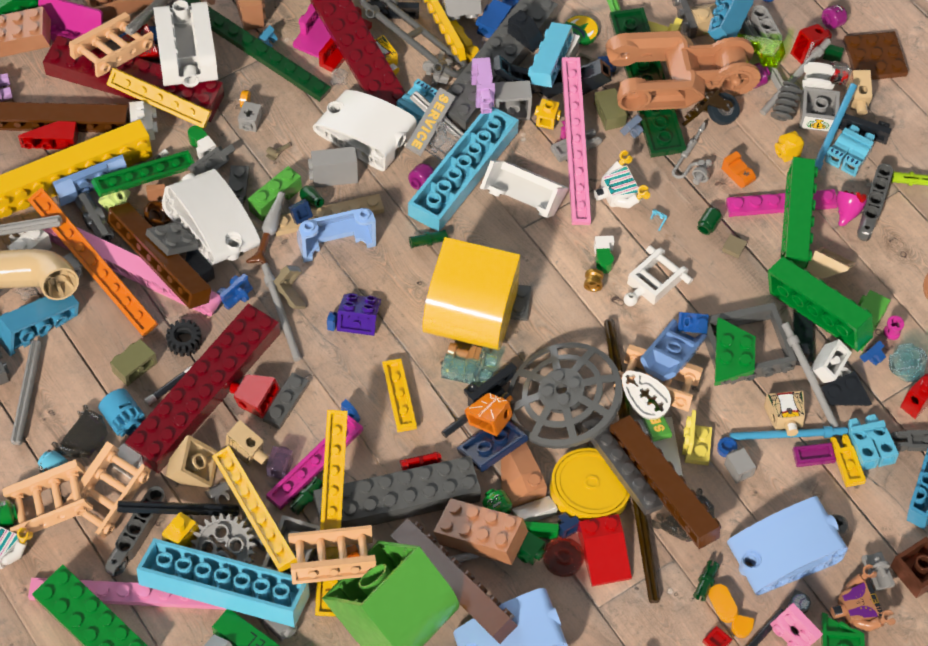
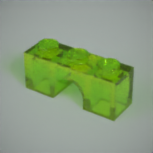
M740 33L736 36L748 39L752 43L754 54H758L760 63L763 66L778 68L786 54L783 41Z

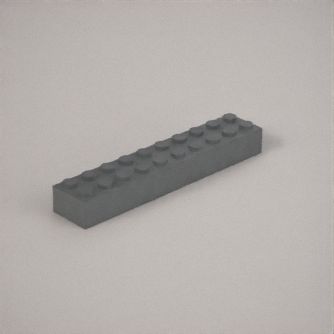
M520 0L474 57H490L493 76L492 83L506 82V80L494 72V57L500 55L509 63L519 66L530 53L529 49L507 33L508 19L519 10H522L534 19L543 36L546 29L550 27L551 22H554L557 18V3L551 0ZM471 62L447 90V92L456 97L445 116L464 133L481 113L480 108H476L475 105L476 85H471Z

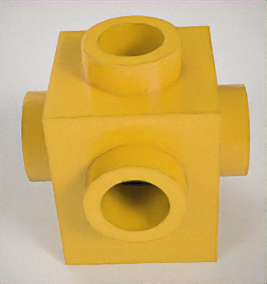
M547 99L541 100L540 105H537L535 109V116H537L536 126L554 130L556 120H560L562 110H559V102Z

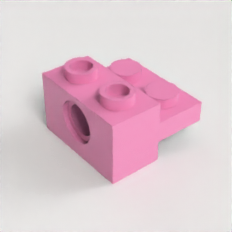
M794 603L789 605L770 623L774 633L782 637L787 642V646H810L823 635ZM791 626L796 628L798 634H794L791 631Z

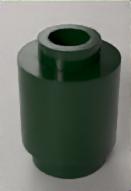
M709 207L705 210L697 226V229L702 234L710 235V233L714 232L722 220L720 210L715 207Z

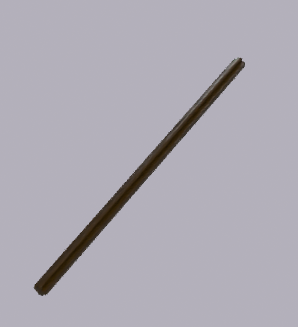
M607 319L604 321V329L609 358L612 359L618 371L623 372L615 322L613 319ZM624 390L618 411L619 420L630 415L628 400ZM632 498L648 600L650 603H658L660 601V593L647 515L642 512Z

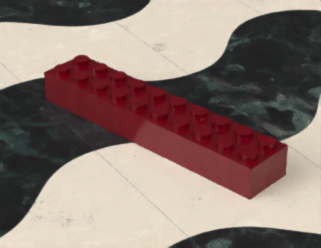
M57 35L43 60L46 75L131 100L141 101L108 86L107 82L111 71L96 77L95 64L87 57L82 55L77 59H73L70 56L69 42L73 39ZM98 47L91 50L100 59L107 56ZM136 57L116 67L123 72L211 110L208 122L212 121L224 97L223 82L216 80L199 82L194 87H186L183 84L164 86L161 65Z
M248 303L125 441V445L140 454L144 465L159 474L168 464L169 459L184 438L188 435L192 436L229 394L231 383H238L280 335L279 322Z

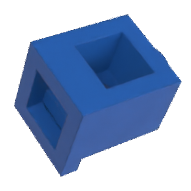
M679 312L678 331L707 334L709 315Z

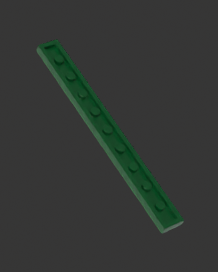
M183 0L189 6H191V3L201 2L200 0ZM208 6L211 30L319 102L330 92L331 86Z

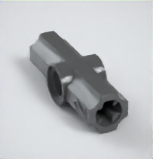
M89 193L79 194L75 199V203L82 213L87 228L91 229L95 236L111 242L114 234L107 224L102 209L96 206Z

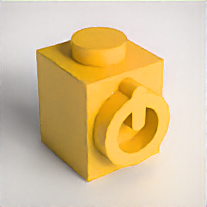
M796 131L779 136L778 143H775L777 156L782 158L784 162L792 160L793 157H801L804 141Z

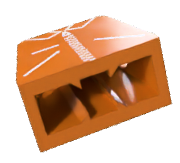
M504 392L500 397L491 393L485 394L465 409L469 425L498 436L512 417L510 402L513 400L512 396L507 392Z

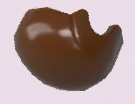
M151 201L144 208L145 219L154 227L166 225L171 221L163 210L162 202Z

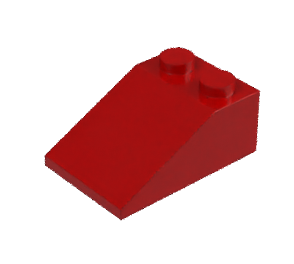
M619 514L579 521L577 533L591 586L631 580V570Z

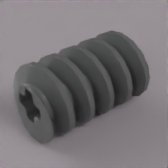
M783 81V86L780 88L781 92L775 101L776 105L773 106V112L770 114L772 118L779 121L793 119L789 113L795 114L796 111L792 107H798V104L794 101H800L801 98L797 94H803V91L796 84Z

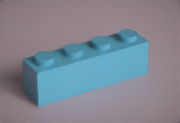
M551 22L549 29H546L545 38L540 42L539 52L535 54L534 63L528 70L531 84L552 88L561 68L562 57L566 56L573 40L572 25Z

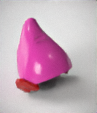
M847 190L844 192L838 191L836 202L840 216L839 226L847 225L862 212L867 202L866 194L856 192V195H854V192L849 193Z

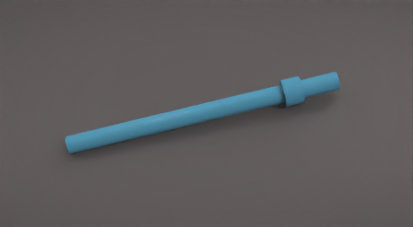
M850 84L815 159V167H818V171L821 170L824 164L823 160L857 88L856 84Z
M823 426V428L798 429L799 432L795 436H788L786 430L730 432L729 437L734 440L815 436L831 438L836 435H848V428Z

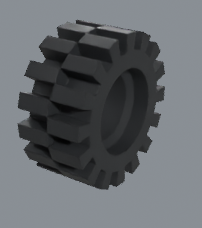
M181 319L182 323H179L177 320L175 321V326L171 324L170 329L167 328L166 340L170 351H174L175 355L180 353L181 357H184V353L187 356H190V352L195 354L196 349L199 350L200 345H202L199 326L195 322L192 323L191 320H188L187 323L185 319ZM181 334L191 335V339L187 342L177 341V337Z

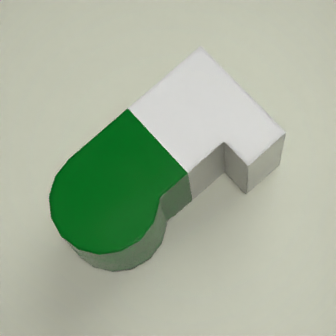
M192 126L188 129L189 143L196 147L198 159L216 148V144L203 128Z
M614 235L595 236L594 239L596 268L605 274L609 273L613 268L614 257L610 251H613Z

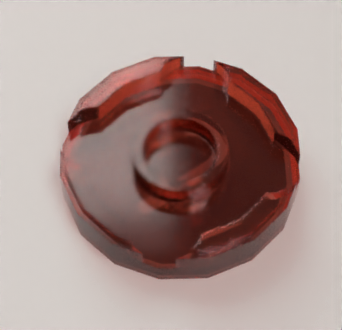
M558 537L546 545V552L543 556L544 565L552 574L560 577H569L576 574L582 568L584 553L580 544L575 540Z

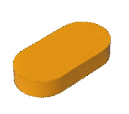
M722 584L712 586L708 595L718 617L723 622H733L738 617L739 611L728 588Z

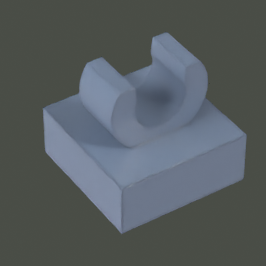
M637 114L620 132L624 136L630 132L633 138H637L644 131L638 125L643 119Z

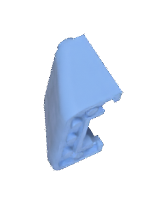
M360 208L302 222L297 231V242L303 262L313 261V253L320 251L318 243L354 235L355 242L363 241L366 243L367 248L375 247L376 221L373 212L368 208Z

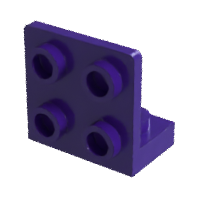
M354 293L344 294L338 309L337 331L375 336L376 320L381 299L375 296H358Z

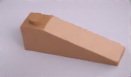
M526 442L501 459V490H504L511 500V508L546 497L547 485Z

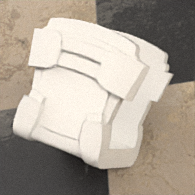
M808 62V64L804 65L806 75L802 80V91L804 87L826 90L834 88L835 84L828 81L829 77L835 72L832 65L819 62Z

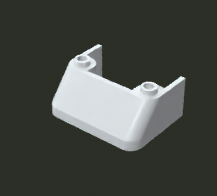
M504 160L490 161L480 186L483 190L489 189V193L498 197L500 194L507 195L537 208L539 215L546 218L554 216L569 189L560 183Z

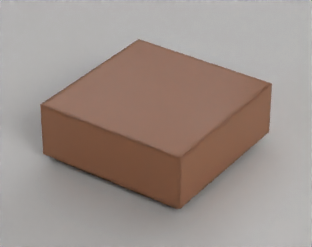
M165 184L146 185L148 201L162 200Z

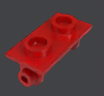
M433 452L413 458H405L400 460V465L403 471L440 463L442 458L440 453Z

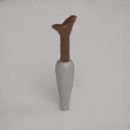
M278 192L263 222L262 231L264 234L258 251L246 260L248 264L268 263L264 253L270 236L274 235L277 231L285 193Z

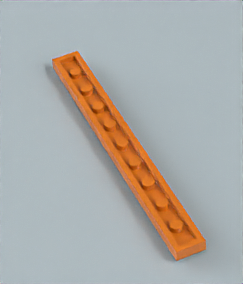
M41 187L27 200L42 218L56 215L61 216L63 220L62 225L53 227L52 230L139 333L145 337L158 325L157 321Z

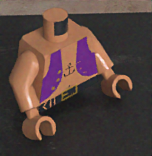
M870 564L864 566L863 574L859 573L844 586L838 598L839 605L830 607L833 619L844 617L849 627H855L868 632L883 627L884 623L894 625L896 622L894 618L887 620L894 613L891 610L883 612L870 580H866L867 578H875L877 576L876 571L868 575V570L873 567Z

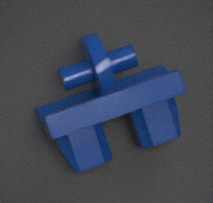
M242 274L240 277L233 276L227 289L221 287L217 291L226 309L230 310L240 300L243 302L249 300L247 294L253 287L249 283L246 274Z

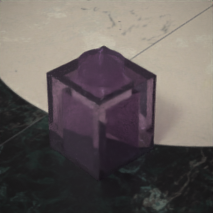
M273 446L266 466L267 476L283 479L290 472L293 462V451L283 446Z

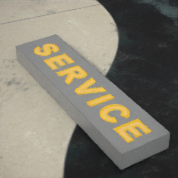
M441 87L439 88L405 148L421 157L456 96Z

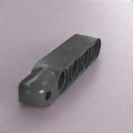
M880 164L876 169L857 230V237L862 241L867 242L870 240L872 232L877 225L893 174V168L889 164Z
M153 486L147 490L141 501L166 502L164 490L159 486ZM155 497H161L159 500H152ZM133 513L116 540L115 548L105 564V571L109 575L115 577L124 572L130 560L136 556L161 514H150L148 517H142L146 513ZM135 530H140L137 534L132 533ZM124 547H130L126 551L121 550Z

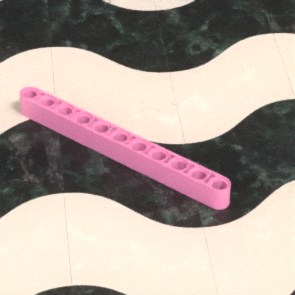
M77 227L114 272L185 305L141 257ZM52 228L43 229L49 234L52 243L69 250ZM211 290L209 303L192 309L204 315L212 316L222 302L221 297Z

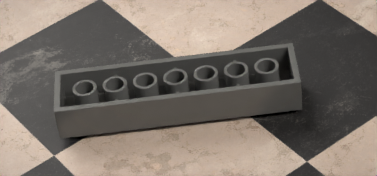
M471 456L343 484L341 528L373 526L444 510L450 498L470 504L480 502L481 489ZM322 489L313 490L314 502L319 522H321Z

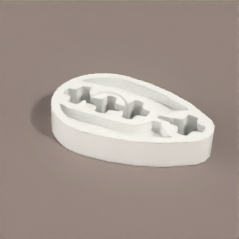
M630 370L623 374L622 384L625 395L633 409L641 417L648 420H656L668 412L671 405V396L663 384L641 372ZM627 376H629V377L635 376V378H634L635 384H632V383L627 384V383H626V382H627V378H626V377H627ZM642 389L644 391L648 389V395L651 398L655 396V401L658 405L664 404L662 412L660 410L656 412L654 404L648 405L647 397H640Z

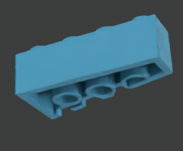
M754 0L715 1L717 7L713 9L714 17L710 21L708 33L715 42L737 36Z
M73 295L62 300H52L43 297L27 305H22L11 312L4 313L0 316V345L9 356L16 353L15 349L20 346L27 347L33 338L38 335L43 337L48 334L51 327L55 326L58 328L78 315L79 302Z
M928 449L906 520L923 530L928 526Z

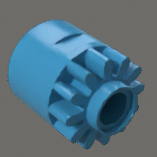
M117 389L110 392L101 400L98 406L99 411L117 436L131 435L142 421L146 419L144 417L145 414L126 389Z

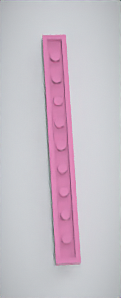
M562 57L572 225H590L591 214L580 57Z
M31 578L29 600H35L32 593L48 578ZM80 580L104 604L227 610L222 607L139 585V583Z

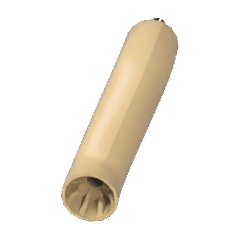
M44 249L0 250V289L39 287L47 298L62 300L71 296L79 285V278L73 266L65 258L53 251Z

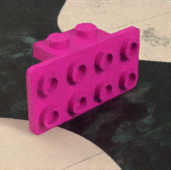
M38 0V7L43 6L51 19L52 41L56 39L57 35L74 40L103 24V12L99 9L65 0Z
M310 3L306 13L301 15L299 19L300 34L294 40L293 47L319 58L320 50L329 41L331 36L312 3Z

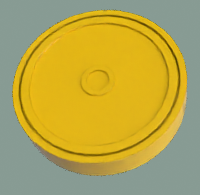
M581 448L568 452L558 460L553 469L550 480V495L562 514L566 512L570 518L577 516L580 521L616 514L621 515L626 508L630 494L597 449Z

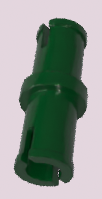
M446 230L432 233L428 231L422 235L410 236L409 244L411 249L424 245L429 247L434 243L443 242L445 237L448 238Z
M314 477L305 489H301L300 495L289 506V509L293 513L296 512V515H299L304 507L314 500L313 490L323 487L322 480Z
M712 560L707 561L703 574L698 578L699 584L693 594V597L697 600L702 596L701 601H705L710 587L715 583L714 578L720 567L715 561L713 566L711 565Z

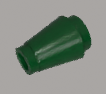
M306 185L300 190L301 200L306 199L310 205L317 208L323 206L324 199L314 186Z

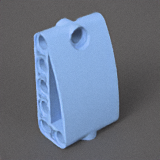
M817 496L772 514L744 529L727 541L729 548L739 563V572L747 577L755 595H762L831 567L842 561L848 550L838 532L836 519L832 515H828ZM746 562H749V563H751L753 566H748V565H746L745 563H746Z
M545 588L530 591L499 606L502 610L507 608L515 616L512 620L518 625L501 644L474 618L453 632L457 646H568L557 611L553 607Z

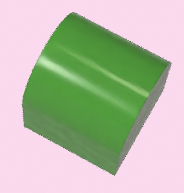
M378 541L368 551V556L375 555L376 566L366 572L363 577L339 580L322 599L361 646H424L459 609L458 599L450 585L420 546Z

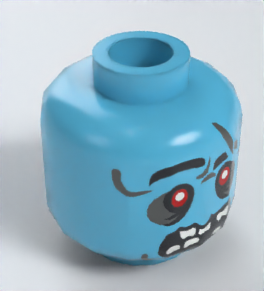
M46 451L38 460L39 471L43 473L67 463L68 460L57 451Z

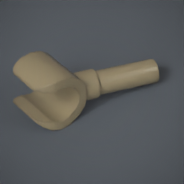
M289 143L277 149L268 147L266 157L276 160L279 153L290 147Z

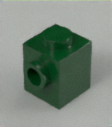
M528 531L517 553V557L524 563L534 565L537 560L540 561L546 552L544 550L545 541Z

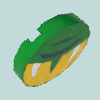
M577 15L565 22V24L572 25L573 34L580 36L579 44L585 46L596 40L598 25L592 18Z

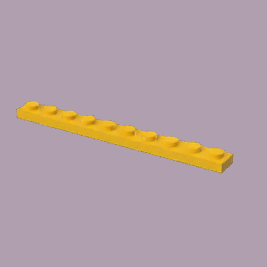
M327 410L320 530L341 528L348 411ZM338 546L325 548L326 560L339 559ZM338 580L317 582L315 616L336 617L322 598Z

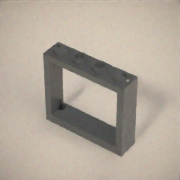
M775 302L709 316L707 338L704 341L714 369L716 338L713 331H716L717 318H722L735 326L771 320L785 356L780 359L756 363L754 374L746 377L741 376L733 381L727 380L721 382L720 385L729 383L732 385L743 380L751 381L757 377H770L776 373H787V371L794 370L797 359L792 347L787 342L788 338L781 326L783 323Z

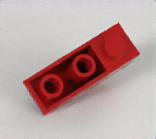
M56 121L19 134L18 138L21 148L64 150L77 144L79 132L76 122Z

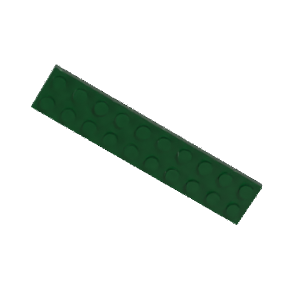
M644 7L615 11L609 14L614 35L651 32ZM660 61L635 62L629 66H624L627 79L637 77L646 81L666 80ZM675 109L637 111L638 115L643 119L640 123L644 130L643 134L650 158L679 154L686 150Z

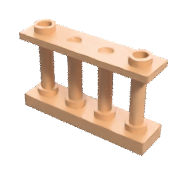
M124 12L70 41V56L73 59H77L82 55L87 57L95 64L96 77H100L111 71L112 68H116L154 47L153 33L150 31L142 36L135 32L133 35H130L135 39L130 43L124 41L119 35L125 32V27L130 23V15ZM113 40L121 48L113 51L104 43ZM98 47L107 56L100 59L91 50Z
M629 344L624 363L628 364L626 371H634L635 367L644 369L640 359L646 352V349ZM687 363L675 377L663 381V385L668 389L671 396L670 406L689 411L693 395L689 394L691 385L698 387L703 371L702 367ZM619 371L620 377L622 379L624 372ZM627 376V377H626V378H627V382H626L627 384H629V383L635 384V381H634L635 376H632V377ZM673 379L684 382L681 391L670 388ZM643 389L640 391L641 396L656 400L655 396L651 398L648 395V389L646 391H644Z
M108 441L79 481L82 499L92 497L110 509L104 520L90 511L81 515L99 527L95 533L103 538H106L107 535L113 532L114 524L122 514L117 511L118 501H131L140 486L148 480L149 473L151 472L143 464L138 469L119 457V449ZM110 463H115L134 476L127 486L106 473ZM102 479L122 492L116 503L94 490L99 480ZM72 493L63 506L74 502Z
M75 459L3 488V496L12 503H15L19 525L11 527L10 531L17 534L20 528H26L24 532L26 536L28 531L35 533L72 517L84 515L87 511L94 509L91 503L84 498L82 499L78 478L86 473L85 467ZM70 480L74 502L63 506L59 486L61 483ZM51 488L56 510L45 514L41 493ZM33 495L37 517L27 521L23 500Z
M371 525L288 534L289 547L292 551H296L297 563L290 564L292 585L360 578L376 566L375 555L368 556L367 543H373ZM359 544L360 556L347 558L346 545ZM338 546L339 559L326 560L325 548ZM317 549L318 561L305 562L304 550Z

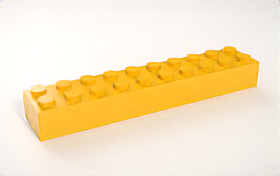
M136 120L1 174L0 218L10 216L15 212L32 206L27 199L41 187L51 198L57 196L53 182L119 155H123L127 168L153 157L149 134L141 120Z

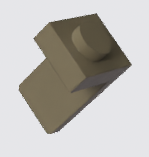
M286 265L281 269L280 274L273 282L278 287L277 290L286 298L291 308L305 309L307 307L292 287V284L302 271L298 266Z

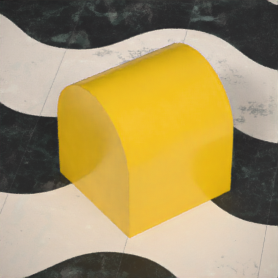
M445 237L426 299L422 326L423 332L499 351L507 332L519 287L520 255Z

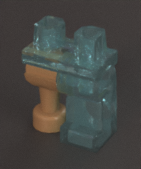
M450 343L441 366V378L468 384L473 383L479 387L480 382L485 383L493 376V371L486 370L485 366L495 368L498 356L488 353V348L473 346L466 350L458 348L457 344ZM458 356L464 358L465 361L455 359V357Z

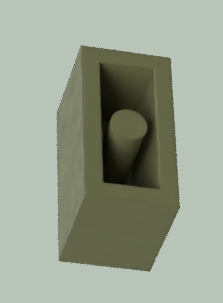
M616 88L595 92L594 105L605 131L624 127L629 117L628 111L618 106Z
M139 339L137 342L130 344L124 352L116 355L110 364L112 372L128 387L156 365L157 359L155 352Z

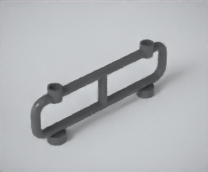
M360 0L361 6L366 9L365 14L368 18L376 17L434 64L433 69L435 72L440 73L443 71L451 77L458 78L467 67L468 63L465 60L459 61L458 57L452 54L451 49L401 10L397 6L399 0L379 1L415 29L408 34L384 16L378 6L369 4L367 0ZM422 34L462 68L457 71L451 69L444 59H438L414 38Z

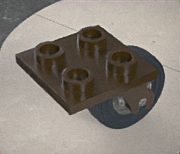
M719 90L713 94L709 92L705 98L697 102L694 109H691L684 116L686 120L682 125L686 126L702 111L708 113L710 118L719 125L731 124L739 115V103L729 93H720Z

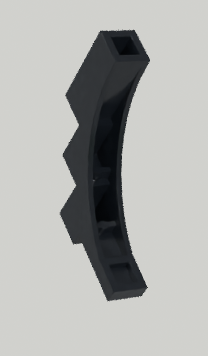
M500 55L494 57V72L506 80V82L530 81L531 93L534 94L539 91L540 94H543L548 99L563 92L562 70H559L552 88L531 84V77L528 76L529 69L511 64ZM601 59L581 66L582 96L612 81L610 66Z

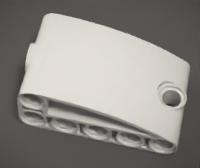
M178 0L173 3L172 8L169 5L153 7L163 85L183 84L186 87H194L199 82L218 80L207 1L191 3V6H189L186 1Z
M346 89L336 101L328 104L327 111L313 125V130L319 136L340 148L355 147L357 158L379 171H385L395 159V150L401 146H406L417 127V121L413 115L387 101L366 93Z
M215 169L196 176L193 173H189L181 181L165 187L162 199L163 210L174 223L180 224L199 242V252L211 265L226 259L236 260L239 258L240 252L249 251L260 245V238L247 212L232 189Z

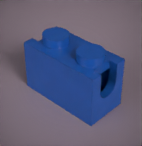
M492 0L490 4L486 5L483 15L479 16L476 20V26H479L477 34L490 38L512 11V6L498 0Z

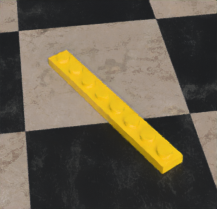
M230 446L212 456L275 566L279 572H284L291 567L290 564L297 563V559Z

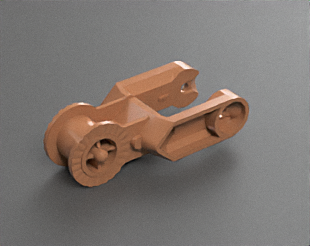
M680 31L638 32L615 35L606 43L609 62L614 66H629L635 62H667L671 80L646 81L645 79L634 77L620 82L617 102L618 106L625 111L683 109L705 98V92H715L717 90L720 93H729L734 97L741 96L755 88L761 79L759 69L749 63L754 54L753 45L748 39L743 37L724 38L712 45H694L691 39Z

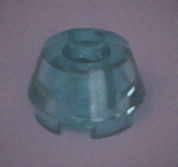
M913 343L899 345L898 350L893 355H889V368L902 381H917L926 372L927 355L922 348L914 346Z

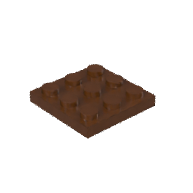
M895 31L844 36L843 42L852 71L870 70L871 80L907 76L908 70Z

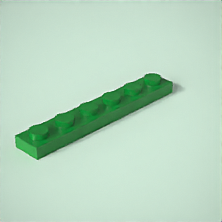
M186 150L95 177L91 183L98 196L103 197L188 171L187 168L195 163L189 151Z

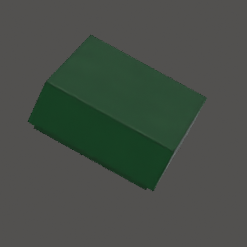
M830 44L825 49L823 59L840 64L844 48Z

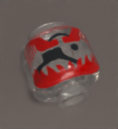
M830 62L829 65L833 66L835 72L829 77L828 81H831L832 84L844 85L848 82L852 73L851 68L845 62Z

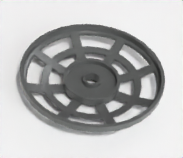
M576 342L551 345L530 356L518 368L508 388V393L512 396L519 376L527 378L523 386L522 399L513 404L512 401L510 402L512 410L511 421L528 436L530 442L552 449L575 447L601 434L614 420L619 411L623 394L622 379L612 359L596 347ZM558 349H587L582 356L571 354L558 355ZM550 352L551 358L541 362L532 371L525 370L534 360ZM597 353L607 362L613 374L600 375L596 366L589 359ZM560 360L577 361L571 369L561 368ZM552 363L553 371L546 376L537 374L543 367ZM586 365L595 377L583 379L578 372ZM531 381L540 383L538 392L528 396ZM615 382V395L612 405L608 410L599 404L603 394V383ZM597 384L594 399L587 398L585 396L586 386ZM560 388H567L565 393L558 394ZM541 400L544 409L540 416L533 411L530 403ZM580 404L588 407L580 415L572 418L571 411ZM523 406L525 407L529 416L536 421L532 432H529L520 424L514 411ZM593 411L603 416V419L592 429L577 436L575 424L585 420ZM551 412L563 413L565 420L551 421L547 420ZM543 425L551 428L567 427L569 438L552 440L539 437Z

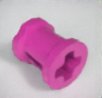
M899 316L888 318L887 326L884 328V335L887 339L896 340L900 337V332L904 327L903 319Z

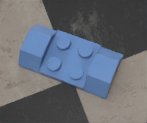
M123 155L54 181L53 186L57 193L55 198L60 206L75 201L79 194L90 193L95 190L91 183L93 178L127 168Z
M673 319L641 356L640 360L646 373L662 381L675 377L695 355L700 345L707 338V335L702 334L694 338L682 331H678V323Z

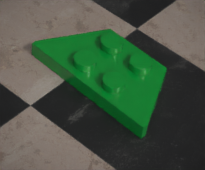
M717 318L714 386H718L721 382L727 380L733 381L741 376L752 375L755 371L756 336L722 318Z
M827 613L821 614V632L823 634L821 636V646H865L863 632L850 628L842 621L837 622L829 618Z

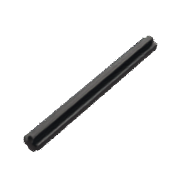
M119 500L117 511L120 513L178 514L182 512L185 515L219 516L222 513L225 516L231 514L233 517H236L239 514V505Z

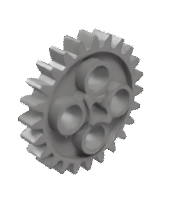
M220 513L218 519L212 515V522L205 519L206 526L198 525L201 530L200 533H193L197 536V540H191L192 543L196 544L193 549L206 552L207 545L212 543L213 550L211 554L222 557L226 556L235 560L231 554L222 550L221 545L211 539L210 536L213 535L220 543L225 544L226 549L237 556V561L245 563L254 562L250 556L257 554V552L252 550V547L257 546V544L251 540L256 535H249L252 528H245L247 522H240V517L238 516L233 519V515L228 514L225 518V515ZM225 527L227 533L221 538L219 532ZM240 540L242 546L239 551H235L234 544Z

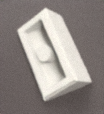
M550 496L513 508L512 512L514 516L523 518L524 521L536 522L557 514L558 508Z

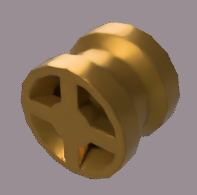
M598 269L587 270L585 272L584 288L591 292L600 291L603 286L601 282L604 277L603 272Z

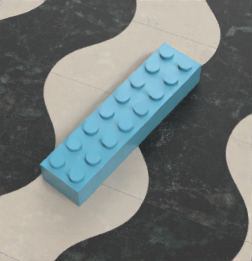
M492 107V113H480L408 202V216L435 231H441L486 174L490 161L497 160L517 135L519 120L495 107Z
M155 538L152 540L136 569L139 585L295 627L310 596L309 583L292 585V576L289 574Z

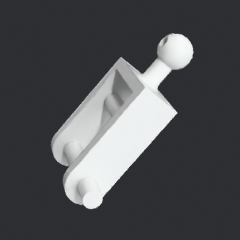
M649 245L646 251L651 255L628 276L627 284L635 291L624 296V303L627 306H634L638 301L637 298L642 295L655 305L681 280L688 285L693 281V278L687 274L689 269L685 266L679 268L666 258L663 248L660 247L656 250L653 246ZM658 262H661L674 273L663 284L647 272ZM641 277L644 278L647 282H649L652 286H654V287L656 288V290H654L652 287H650L647 283H645V282H644L642 279H640V278H641Z

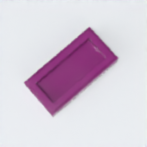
M832 442L795 446L792 449L796 467L836 462Z

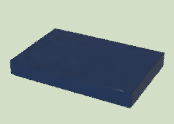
M508 421L498 436L482 430L458 446L457 450L463 457L471 456L473 465L479 471L484 472L528 441V436L512 422Z

